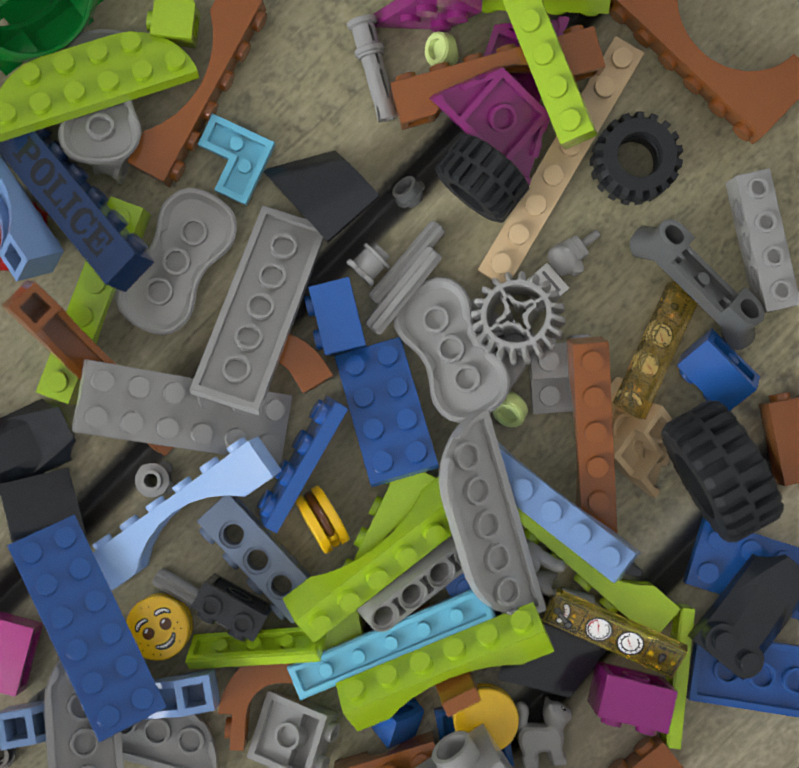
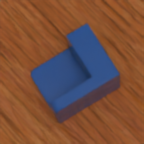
M413 697L390 719L371 727L387 749H390L416 736L425 710Z

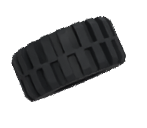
M712 400L705 401L665 424L661 436L663 437L662 441L667 449V454L684 487L692 497L693 502L699 508L706 521L710 523L712 529L719 534L720 538L726 542H738L780 518L784 504L782 503V496L777 488L776 480L744 426L737 421L736 416L729 412L723 403Z

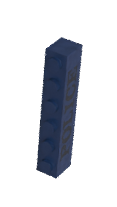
M49 127L0 142L1 156L103 282L126 293L154 263L146 252L148 249L147 244L139 236L130 233L126 229L128 225L127 220L116 210L110 209L106 205L109 201L106 195L97 187H91L87 182L89 175L79 165L70 162L69 156L64 153L60 143L50 138L52 131Z

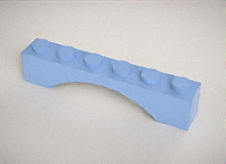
M245 437L237 440L227 448V451L230 453L221 461H219L217 456L199 468L202 475L195 480H192L190 476L183 479L172 487L175 494L166 500L163 495L145 507L149 512L140 519L137 515L132 516L119 525L122 531L120 534L113 538L109 533L92 545L96 550L93 554L111 591L149 565L153 547L161 531L169 520L185 505L207 497L224 495L245 497L282 471L259 437L253 438L248 442Z

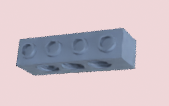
M224 495L197 520L201 526L199 529L200 534L210 544L213 545L216 542L225 551L222 556L233 569L237 570L239 567L249 577L246 580L247 584L258 595L264 593L271 600L270 608L281 620L284 621L287 618L293 623L294 620L282 598L311 577V574L264 527L263 523L237 496ZM230 524H237L243 529L244 538L241 542H234L229 539L227 529ZM258 549L266 553L268 557L266 566L257 567L251 562L250 555L253 550ZM278 575L287 576L292 583L291 590L287 592L278 591L274 586V578Z

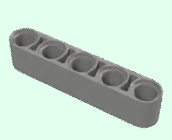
M451 535L357 609L358 613L375 631L385 632L390 630L463 573L453 536Z

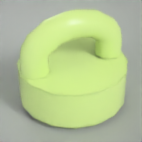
M437 31L429 36L425 45L427 62L432 66L448 62L450 66L457 64L459 53L456 40L452 34Z
M511 391L503 403L492 411V414L503 426L518 427L524 422L528 414V408L525 401L518 394Z

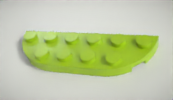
M134 31L109 35L36 58L18 68L0 88V142L199 79L198 70L190 56L177 44L164 37L151 36L150 33Z

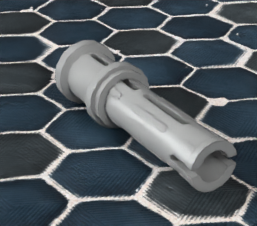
M368 14L351 19L346 24L348 30L353 33L357 48L354 51L355 57L358 58V61H362L377 120L379 123L396 119L398 115L382 58L385 50L384 44L379 42L375 23L377 22L376 15Z

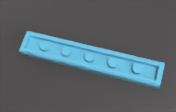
M469 589L409 614L388 631L378 632L373 629L325 649L322 652L320 662L292 663L287 666V670L300 700L336 686V682L495 618L496 615L492 608L484 604L474 594L472 589Z

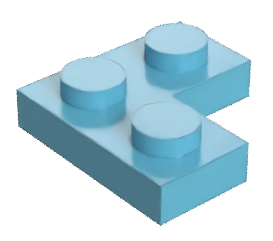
M212 113L198 145L228 160L214 190L247 206L276 144Z

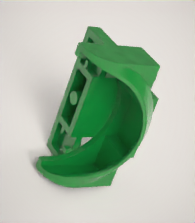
M0 0V20L4 18L9 23V25L0 26V70L7 76L24 62L32 61L64 48L94 21L92 16L95 9L104 0Z

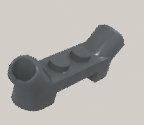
M670 219L663 221L658 227L645 225L639 227L630 239V250L633 256L655 261L720 325L721 336L732 349L742 350L752 344L756 337L755 326L761 323L765 317L761 302L746 287L737 293L689 246L695 237L678 221Z

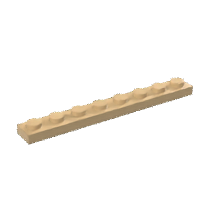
M617 36L614 37L603 56L606 66L599 76L590 78L581 93L597 133L645 54ZM556 136L532 177L529 191L511 212L478 268V273L490 280L494 277L498 278L500 284L506 282V272H510L513 278L595 137L565 149L560 145Z

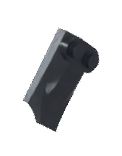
M40 399L0 418V484L47 473L72 461L71 450L76 440L59 404H51L45 402L44 399Z
M752 554L688 634V637L740 679L744 680L745 678L756 676L764 665L763 654L799 607V565L786 554L773 557Z

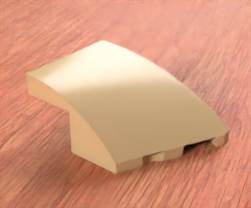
M616 377L611 383L615 468L646 494L657 498L660 489L656 487L661 467L667 466L669 461L661 432L665 424L673 419L662 405L645 401L642 409L641 406H636L633 400V406L627 408V398L621 397V393L626 391L623 386L625 379ZM617 397L621 400V403H618L621 406L615 403ZM635 409L638 410V413L640 411L639 416L633 414Z

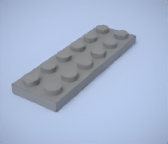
M262 205L191 384V394L249 413L260 414L325 240L307 219Z
M84 359L72 431L229 455L230 453L227 451V448L242 437H245L247 442L259 437L277 463H281L293 396L268 391L260 414L256 415L191 394L190 387L194 378Z

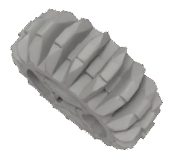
M524 271L519 272L517 280H513L511 273L506 272V282L500 284L499 279L494 277L492 279L494 289L491 290L486 286H483L481 289L486 298H475L474 303L480 309L471 311V317L477 321L471 325L472 331L479 334L476 338L477 343L487 344L484 349L487 354L497 351L496 359L499 361H504L507 355H509L511 365H517L519 356H523L525 363L530 364V354L536 353L539 359L544 358V353L541 349L543 346L549 350H554L555 344L550 337L555 339L562 338V331L557 327L566 324L565 317L559 315L565 311L563 303L557 302L560 298L558 291L549 292L551 283L548 280L539 285L540 279L537 274H533L529 281H527ZM519 294L529 295L536 298V300L530 299L525 302H518L512 296ZM502 301L505 307L502 316L496 319L497 323L491 326L492 314L497 305ZM510 307L514 309L516 314L520 313L521 317L523 316L526 330L523 329L520 323L516 324ZM546 309L545 323L538 334L534 335L531 325L534 320L540 317L539 313ZM518 334L525 341L512 343L498 337Z

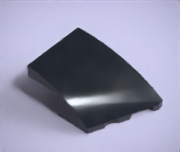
M335 150L267 168L263 171L327 243L380 197L362 175Z
M68 468L0 484V497L11 543L74 514L86 537Z
M541 617L554 652L523 665L501 666L498 680L534 688L536 691L571 698L608 650L609 646L614 643L615 636L611 635L605 641H594L586 635L585 627L580 626L579 628L578 625L572 624V628L575 627L576 631L579 628L577 634L562 628L564 627L563 623L558 624L554 619L551 620L553 623L545 620V617Z

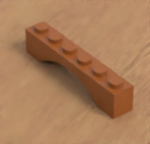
M263 0L214 1L210 9L213 25V47L209 66L202 83L192 98L175 115L160 125L143 131L137 148L127 161L134 169L169 188L173 181L178 182L186 168L184 161L190 151L194 152L199 146L198 143L202 136L200 131L205 122L209 121L212 113L216 115L219 104L216 102L222 91L227 92L234 81L235 74L233 71L239 61L244 62L251 49L249 42L254 32L259 33L265 25L268 15L265 13L266 8Z
M575 25L565 29L563 35L557 36L576 82L601 75L606 66L594 26L584 28L583 25ZM514 43L507 44L496 49L495 54L483 57L482 53H475L463 58V63L450 66L448 62H444L430 67V72L416 75L415 72H407L395 78L396 81L391 82L390 86L401 129L406 130L434 122L442 110L429 99L433 94L493 68L503 67L509 74H532L521 46L517 47Z
M26 280L1 305L80 381L84 359L117 365L35 281ZM147 443L153 450L164 456L174 448Z
M602 336L566 339L568 375L576 440L577 487L575 505L618 534L609 342Z

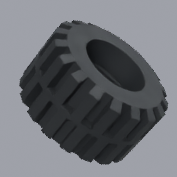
M637 111L633 116H630L629 113L623 114L619 120L614 119L610 122L595 142L591 151L593 155L590 158V166L594 168L591 175L593 180L598 179L600 183L597 188L601 192L606 190L610 193L607 198L612 201L618 198L621 199L620 204L628 205L631 202H634L635 205H641L645 201L650 202L668 189L678 177L677 171L683 164V159H679V156L683 153V146L677 145L675 142L679 138L676 131L673 133L668 131L671 125L666 120L662 124L657 122L658 115L651 113L647 118L644 117V112ZM627 142H635L646 147L653 158L651 174L637 177L627 173L621 167L618 160V148L620 145Z
M461 134L435 167L441 182L458 199L481 216L494 222L503 223L529 191V185L524 175L506 156L484 140L469 134Z

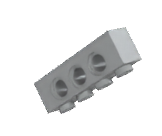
M770 168L737 175L726 182L725 186L749 290L761 302L765 313L799 305V292Z

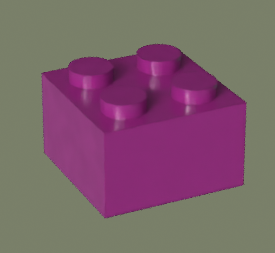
M598 661L594 669L587 701L595 714L601 717L600 722L613 727H621L622 723L635 726V730L640 733L656 736L657 731L666 734L669 732L678 691L662 676Z

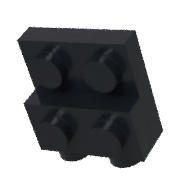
M216 573L203 583L191 605V608L197 610L196 616L212 625H215L216 622L229 628L227 633L242 642H246L247 639L254 642L272 611L270 603Z

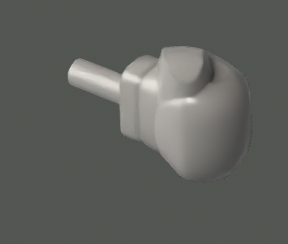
M594 230L582 240L574 235L570 239H566L553 246L547 255L550 266L559 276H566L568 274L574 277L578 276L585 269L582 260L589 255L586 247L599 238L600 233Z

